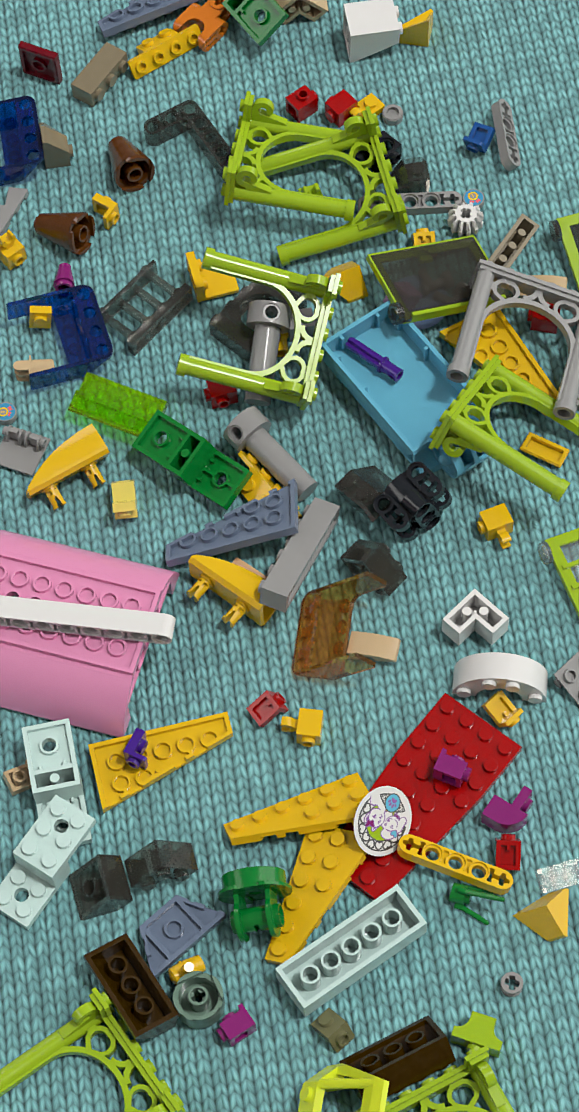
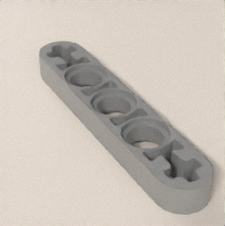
M456 191L399 193L404 203L406 201L416 203L413 207L405 206L407 215L448 213L454 206L450 200H454L455 204L459 206L462 203V196ZM365 196L358 200V212L363 205ZM380 200L374 201L370 209L376 206V203L382 204L384 202ZM435 200L437 204L435 206H428L426 201Z

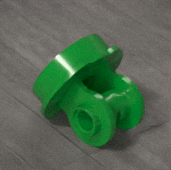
M254 866L225 873L221 877L222 890L218 892V899L223 903L234 904V911L230 913L233 933L238 935L242 943L248 942L250 933L257 932L258 930H269L273 938L279 937L281 927H284L285 919L282 905L277 900L283 899L292 893V886L286 883L285 870L272 866ZM265 899V905L246 908V905L253 904V901Z

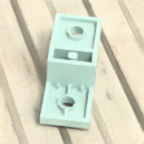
M69 718L22 727L32 794L36 802L38 817L55 795L88 814ZM47 742H54L56 744L55 749L52 751H45L43 746ZM57 825L55 831L63 833L67 831L68 827L60 828ZM91 831L80 845L93 843Z
M55 795L12 852L16 864L0 884V913L29 930L70 874L71 869L68 861L96 824V820L58 795ZM59 823L69 825L67 831L63 833L56 832L55 828ZM21 891H26L29 893L28 899L23 902L17 901L16 895Z

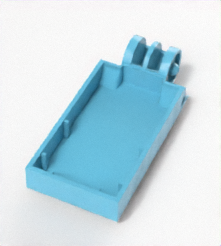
M390 301L385 302L329 337L326 342H322L321 349L324 350L322 360L410 463L422 462L432 472L442 468L450 477L456 479L490 457L484 452L479 453L466 448L461 456L454 458L444 452L442 445L438 450L436 448L432 450L428 448L433 440L430 438L431 433L436 426L440 427L442 424L439 421L441 415L449 408L452 401L457 398L467 384L466 382L456 383L447 378L446 372L449 363L413 322L407 324L401 322ZM353 337L382 357H388L390 362L404 370L401 379L395 382L386 374L377 372V368L345 347L347 340ZM468 415L470 419L479 422L475 416ZM416 468L419 474L424 472L423 468Z

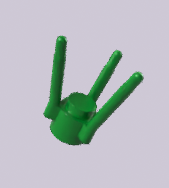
M454 882L449 901L455 903V909L462 910L476 920L488 925V920L467 908L464 904H470L472 896L504 902L505 898L493 895L495 893L477 886Z

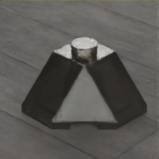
M423 157L402 159L394 167L393 171L390 172V176H395L398 189L395 192L397 194L429 192L430 177L426 160Z

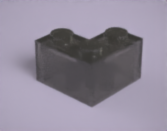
M358 539L340 557L353 575L365 577L377 594L390 596L407 578L403 572V566L392 557L390 548L383 542Z
M154 840L124 861L131 888H141L143 891L154 889L157 883L166 879H175L176 882L185 881L190 878L189 875L198 870L192 845L186 842Z

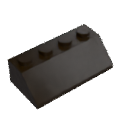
M127 933L83 955L87 965L135 1040L155 1038L176 1026L179 1016L178 1011Z
M427 1015L339 1062L340 1064L349 1065L389 1081L388 1097L401 1092L405 1087L415 1082L424 1080L428 1075L438 1070L447 1068L456 1059L447 1036ZM354 1089L357 1097L362 1102L364 1089Z

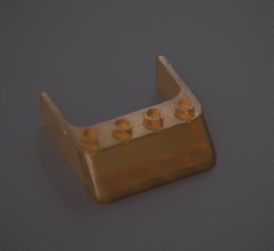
M366 571L309 591L303 598L292 664L293 673L300 677L337 680L375 668L376 662L359 653L346 655L352 611L356 599L363 594L386 587L387 581Z

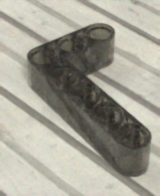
M184 101L145 121V140L151 146H158L188 131L222 178L224 166L228 167L231 149L195 101Z

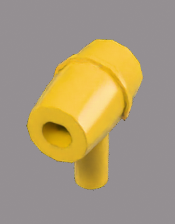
M195 955L183 961H178L177 964L168 969V975L172 983L177 985L179 979L185 974L192 971L204 972L206 967L202 958L199 955Z

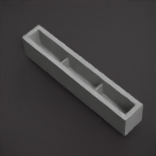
M317 497L313 499L310 505H306L302 520L298 519L299 533L287 537L284 550H279L275 565H270L266 580L262 579L259 584L260 604L284 613L287 611L338 523L339 505Z

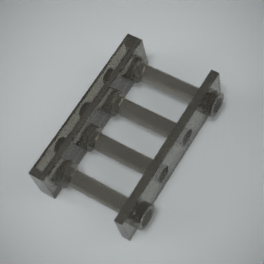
M154 260L148 265H144L140 272L104 307L97 310L94 316L97 329L100 330L107 323L127 338L128 351L134 356L193 300L192 287L186 283L180 288L173 287L157 275V264ZM152 281L170 294L171 297L166 302L161 303L143 288ZM137 295L154 307L156 311L147 317L128 302ZM122 309L142 325L136 331H131L115 319L114 316Z

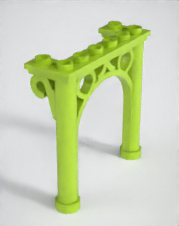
M247 91L245 99L240 101L239 111L243 112V116H239L238 128L240 129L236 128L234 141L237 142H233L228 167L224 166L222 179L226 183L222 184L221 196H225L224 205L233 204V200L339 217L344 218V221L352 222L356 200H344L283 189L272 183L265 176L261 167L263 156L268 150L278 144L290 141L312 143L329 138L343 130L288 121L286 118L273 114L274 104L271 100L258 98L254 101L255 95H251V91ZM263 137L266 140L264 142H256L253 138ZM247 145L252 151H246Z
M370 106L365 107L366 110L362 111L363 117L353 116L348 118L344 122L345 130L329 138L262 158L261 167L265 176L319 160H339L353 167L359 173L365 185L363 205L352 222H348L338 228L276 246L282 267L290 265L292 261L398 230V233H407L406 225L409 224L405 204L401 194L395 192L398 189L395 176H390L389 172H392L393 169L390 159L385 160L384 155L387 154L385 143H380L379 141L382 134L376 113H371ZM351 149L349 155L342 152ZM366 150L369 152V158L366 161L360 162L355 159L358 151ZM375 160L379 169L378 173L371 172L368 169L374 164ZM383 183L386 195L381 192H375L379 184ZM380 200L384 202L370 209V206L374 201Z
M206 247L201 265L202 269L271 287L286 299L294 318V336L285 357L279 363L266 370L248 371L180 353L175 375L182 377L187 375L294 403L300 407L299 410L304 411L308 405L311 406L312 401H315L318 388H315V384L318 380L319 371H316L317 363L322 362L324 350L321 349L322 342H326L329 334V329L326 328L328 320L331 321L334 308L331 307L332 300H336L337 295H340L342 290L341 274H331L329 278L319 274H308L305 276L216 252V249ZM288 290L300 292L304 295L295 301ZM309 300L314 304L315 310L312 317H304L298 308L301 302ZM316 320L312 337L306 333L305 325H301V322L309 324ZM310 347L306 364L301 357L297 355L292 356L293 353L298 354L300 349ZM294 361L299 364L300 372L298 378L290 379L286 375L284 366L288 362ZM279 371L282 382L266 377Z
M496 354L491 361L487 359L473 379L469 380L466 387L452 401L449 408L443 412L439 419L442 424L440 427L436 426L431 433L430 438L433 440L428 448L431 450L436 448L438 450L442 445L444 452L454 458L461 456L466 448L479 453L484 452L551 495L550 498L559 502L569 487L570 482L564 478L557 477L506 444L496 434L491 425L490 409L503 402L526 404L542 412L578 436L579 414L576 413L575 417L571 420H563L553 414L556 399L502 366V361L499 360L500 356ZM468 415L475 416L479 422L470 419Z
M96 987L91 989L92 993L89 995L90 1002L81 1005L72 1013V1020L0 1069L1 1097L59 1057L66 1055L86 1056L103 1064L116 1077L123 1091L124 1112H186L180 1097L176 1093H170L171 1089L164 1079L160 1081L154 1074L157 1070L150 1059H143L140 1054L143 1050L135 1038L130 1040L126 1035L129 1030L121 1019L116 1020L112 1015L114 1012L111 1005L112 1002L104 991L99 993ZM101 1023H104L106 1027H104V1026H98V1025H100ZM96 1034H105L111 1041V1045L106 1051L99 1052L92 1049L91 1041ZM86 1035V1047L70 1046ZM117 1043L128 1057V1060L119 1061L114 1057L111 1060L108 1059L115 1053ZM136 1069L147 1085L137 1084L129 1091L128 1087L132 1086L130 1081L131 1074ZM119 1070H124V1077ZM145 1092L149 1095L152 1105L148 1110L140 1111L132 1107V1099L136 1093Z
M487 1045L482 1048L476 1046L466 1053L467 1056L464 1057L463 1065L459 1067L453 1065L443 1071L444 1075L437 1079H434V1077L426 1079L420 1084V1088L414 1091L408 1089L398 1096V1100L392 1103L386 1101L385 1112H408L419 1105L421 1112H427V1110L432 1112H489L475 1106L481 1093L491 1112L515 1111L488 1064L490 1056ZM461 1087H468L473 1091L474 1096L468 1105L458 1104L452 1098L453 1092ZM447 1091L448 1107H445V1103L436 1104L430 1101L435 1096Z

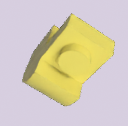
M135 480L112 482V507L115 520L138 517Z

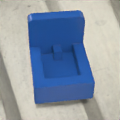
M475 122L469 136H464L462 140L469 151L473 153H478V151L486 153L495 134V129Z

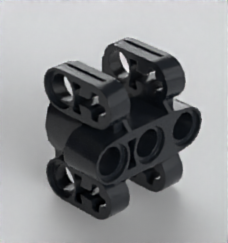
M417 461L411 463L405 472L391 481L384 492L374 499L373 506L376 512L403 540L412 541L418 536L419 529L428 531L437 525L441 518L439 509L449 507L452 502V496L440 479L425 464ZM419 467L424 469L423 473L417 474L414 478L412 477L414 469ZM427 480L431 483L429 487L425 484ZM444 495L445 500L443 502L438 501ZM389 500L383 511L379 509L380 502ZM394 512L398 515L396 519L392 516ZM409 527H411L410 529L412 530V532L410 534H408L407 532L405 533V531Z

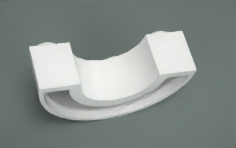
M501 652L473 654L460 659L455 664L452 694L466 698L476 696L478 692L485 689H506L509 692L518 693L522 700L539 704L546 702L548 672L537 661L516 654Z

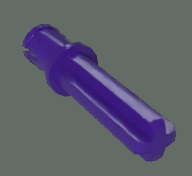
M350 337L345 343L347 349L377 368V372L386 374L395 382L399 381L403 376V369L390 362L388 357H382L357 339Z

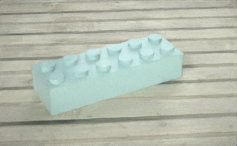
M397 884L275 968L276 978L306 1017L427 932V922Z

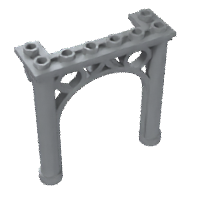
M480 259L468 283L472 293L453 359L447 368V378L456 383H465L468 380L484 320L491 313L510 307L529 309L551 320L561 330L566 339L568 356L553 408V414L563 420L573 419L577 411L576 401L579 394V293L575 290L560 287L555 283L540 280L532 275L517 272L512 268L497 265L492 261ZM501 287L510 290L513 293V297L505 299L498 293L497 288ZM520 293L529 295V296L523 295L522 298H519ZM489 295H491L495 302L486 308ZM547 302L554 304V307L552 309L549 308L550 304ZM558 309L570 311L573 314L572 319H563L558 313ZM576 325L577 328L575 334L573 335V332L570 327Z

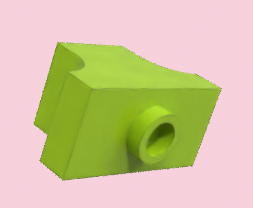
M472 1011L470 1019L466 1024L454 1026L451 1033L450 1042L467 1047V1051L476 1046L482 1048L487 1045L489 1055L497 1058L500 1056L503 1044L494 1033L497 1019Z

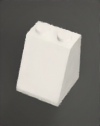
M369 0L343 4V35L350 63L399 43L400 34H403L402 22H398L399 10L398 6H394L393 0Z

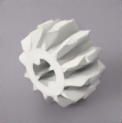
M462 201L461 206L454 204L453 209L449 210L447 224L448 227H451L452 233L458 232L459 238L463 234L466 236H470V233L477 235L478 230L483 227L484 215L480 211L479 205L473 207L472 201L468 205Z

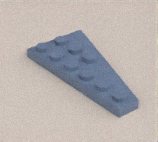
M131 0L128 2L129 6L125 9H117L97 22L104 38L115 36L126 29L135 28L144 22L153 21L159 16L170 14L179 8L190 6L192 3L200 0Z
M295 478L288 481V485L278 491L276 488L268 491L270 495L261 500L253 499L224 514V519L215 524L211 521L204 525L205 529L195 534L190 532L167 544L165 561L168 567L187 563L192 555L214 556L299 533L298 486Z

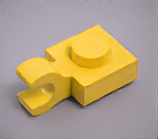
M370 93L358 102V107H354L349 113L352 117H363L362 111L366 110L365 107L370 106L371 113H376L378 116L385 108V104Z

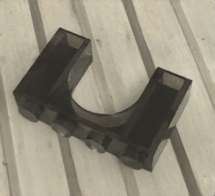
M254 282L244 286L240 290L239 295L234 300L227 302L224 309L219 314H215L209 322L210 335L248 363H250L254 331L247 327L241 318L248 310L249 303L254 300H270L289 305L286 299L275 289ZM288 290L295 301L304 295L300 292ZM307 300L301 302L298 308H307Z

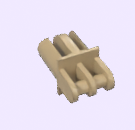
M29 355V360L16 361L13 364L16 379L18 381H30L31 386H33V381H53L57 377L52 359L32 360L31 355Z

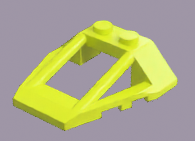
M343 1063L327 1066L303 1083L299 1094L298 1112H321L324 1093L342 1089H364L360 1112H385L389 1081Z

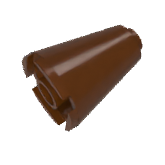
M114 137L108 144L115 183L125 192L141 190L144 188L143 185L147 181L150 183L154 177L155 166L153 162L125 137Z
M86 212L41 213L35 218L33 224L37 234L78 255H83L88 251L92 244L89 243L90 237L95 235L94 218Z

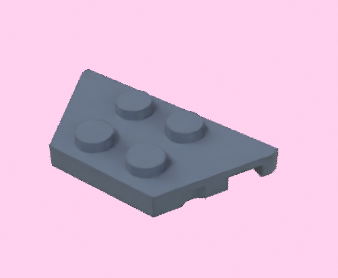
M175 895L140 925L139 929L148 963L155 978L157 979L226 918V914L223 911L219 910L218 912L205 907L204 904L190 902L187 898Z

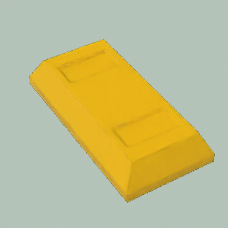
M529 432L520 447L522 452L558 468H561L570 452L569 449L532 432Z

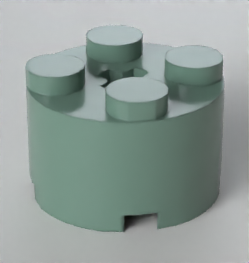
M192 971L179 979L173 992V1002L179 1013V1019L191 1029L207 1028L215 1024L223 1016L225 1008L223 989L219 980L213 975L203 973V971ZM200 997L203 1001L198 1003L195 998Z

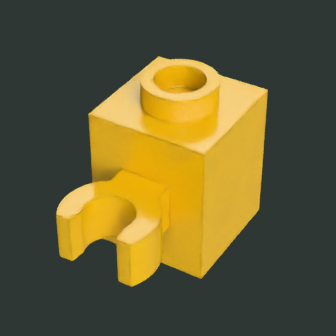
M7 230L5 234L0 236V261L9 270H12L16 266H20L27 259L25 247L10 230Z
M505 503L479 512V519L476 525L479 533L485 535L487 542L498 538L502 549L511 547L510 541L512 539L509 533L513 532L514 521Z
M299 708L298 719L282 716L281 731L296 732V741L302 746H320L324 721L323 710Z

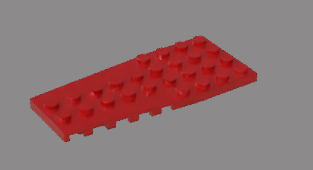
M445 693L400 746L369 792L381 786H392L402 791L410 803L412 821L408 834L437 844L481 801L521 752L522 747ZM442 748L447 749V755H457L463 758L468 763V767L472 768L468 781H463L460 788L433 778V768ZM352 822L346 823L343 829L354 831V826ZM407 843L406 849L410 850L412 845ZM419 848L417 854L420 855L423 848ZM397 849L385 856H373L367 853L362 865L359 864L351 875L352 879L349 883L374 901L398 884L399 886V882L416 868L417 863L400 857ZM427 851V852L425 853L426 857H427L432 851Z

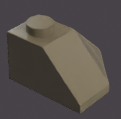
M40 122V135L46 169L71 166L70 157H74L72 144H68L67 136L46 123Z

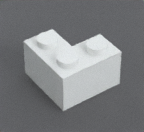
M474 589L442 619V632L458 646L474 631L493 645L508 631L509 617Z

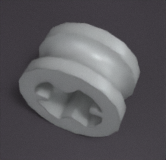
M515 972L506 973L501 979L500 987L502 993L508 997L518 996L523 989L522 977ZM513 979L519 987L515 986L514 990H510L509 985L505 984V982L509 983V980Z

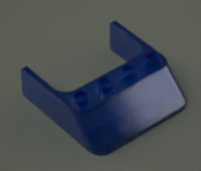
M30 96L0 101V134L5 166L0 167V186L23 181L44 159L35 100Z
M78 285L6 304L8 320L29 315L30 306H52V318L54 319L68 364L29 374L31 390L85 377L112 357L113 346L95 293L90 286Z

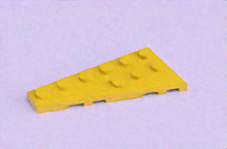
M497 310L491 313L484 320L473 362L482 367L487 359L491 361L497 354L500 356L499 360L502 361V366L556 399L558 391L502 311ZM464 320L439 331V337L456 348Z
M228 712L145 731L148 745L141 755L147 758L148 767L146 770L140 767L135 769L129 766L124 759L123 751L133 734L88 744L103 813L233 737Z
M357 772L285 801H280L262 810H257L239 819H234L223 824L232 846L258 842L264 837L276 835L277 838L286 837V833L296 831L301 835L337 829L340 824L350 822L354 826L356 810L369 791Z
M337 828L304 835L289 882L292 886V893L285 897L282 903L285 919L284 927H281L279 937H271L265 960L268 963L281 965L303 950L310 934L321 924V919L326 911L332 908L352 879L351 875L358 865H362L366 859L365 855L367 853L358 845L354 831Z

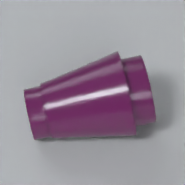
M68 263L59 264L53 283L55 291L60 295L70 294L75 287L71 265Z

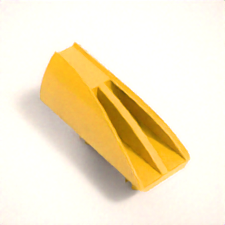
M92 423L63 442L43 462L26 491L28 499L40 493H45L53 510H56L58 505L55 498L62 506L66 504L57 488L58 483L80 471L85 472L93 489L98 486L95 477L101 485L106 482L96 464L106 458L110 452Z
M192 555L188 561L190 575L198 581L186 591L189 598L194 596V602H198L208 589L219 595L233 606L222 616L223 622L226 624L229 621L231 628L235 626L244 614L260 626H264L276 611L274 608L259 603L260 593H258V587L262 579H264L261 576L241 566L218 558L203 555Z

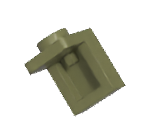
M327 1008L311 1023L313 1029L327 1040L337 1053L355 1037L347 1021L331 1008Z

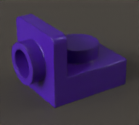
M135 729L123 754L129 766L135 769L140 767L146 770L148 767L147 758L141 755L148 745L144 730Z

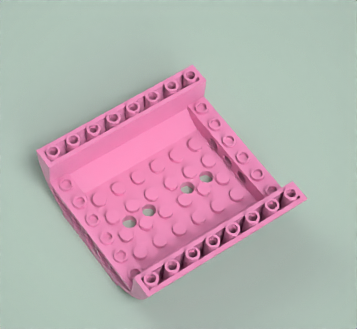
M0 530V595L17 596L21 598L160 613L166 594H173L179 577V573ZM0 626V707L52 721L69 718L70 725L115 737L125 736L131 718L128 705L150 643Z

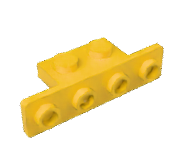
M193 24L179 33L171 28L161 30L157 36L143 40L136 47L139 55L127 62L133 78L137 80L198 46V37L201 34L198 25Z
M240 451L238 453V456L253 473L241 490V493L248 502L253 499L261 500L270 495L268 491L274 488L277 491L283 488L279 484L274 483L271 479L273 477L266 468H262L258 464L259 461L250 452ZM298 511V519H301L302 515Z

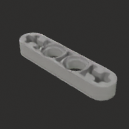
M499 99L491 106L499 155L504 168L512 171L521 164L510 105L504 99Z

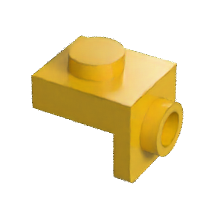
M96 193L92 198L93 209L95 212L103 215L104 228L109 230L120 218L118 203L108 196Z
M30 306L29 328L51 329L52 306Z
M502 690L497 691L482 705L499 728L507 726L511 728L520 721L519 716L524 712L522 708H516Z

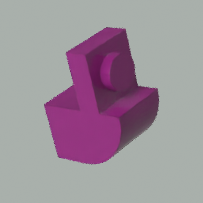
M524 785L512 804L494 795L482 812L481 822L500 833L519 831L527 824L528 814L526 813L533 804L531 799L533 790Z

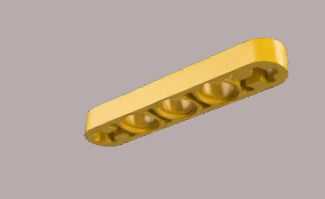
M406 834L398 842L397 852L400 857L492 893L504 895L509 892L513 884V877L508 871L420 837ZM407 843L412 845L410 850L406 849ZM419 848H423L421 854H417ZM433 851L437 854L438 859L430 860L426 857L425 853ZM448 861H458L461 864V868H451ZM472 870H482L484 877L476 878L472 874ZM491 874L492 877H491V880H490V882H489V881H487V879H488L489 875ZM499 879L504 880L503 886L499 885Z

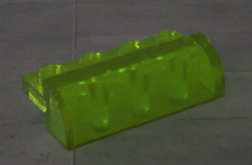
M86 372L79 391H75L68 411L138 437L157 409L165 414L169 403L160 398Z

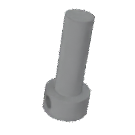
M254 300L249 303L246 325L254 330L248 371H262L276 365L280 334L290 331L292 311L289 305L270 300ZM275 373L267 376L266 378L274 380ZM245 391L244 402L256 406H269L271 404V397Z
M255 406L243 410L225 429L224 439L238 453L240 451H249L284 487L288 485V481L295 478L298 486V502L305 500L313 493L318 483L268 433L271 428V422Z

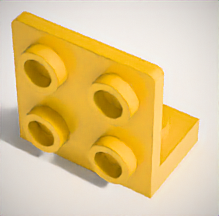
M194 251L185 253L187 269L197 302L239 292L236 277L202 269V262L200 258L196 259Z

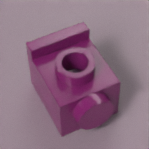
M442 748L433 768V778L460 788L463 781H468L472 768L468 767V763L463 758L457 755H447V749Z
M242 1003L238 1005V1012H230L225 1015L219 1024L220 1027L216 1029L222 1042L228 1041L231 1047L257 1031L256 1023Z

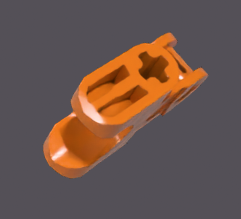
M208 0L203 6L195 2L174 21L173 30L179 33L191 25L197 24L200 31H202L198 37L199 49L207 52L225 35L228 29L226 21L231 14L222 5L224 0Z

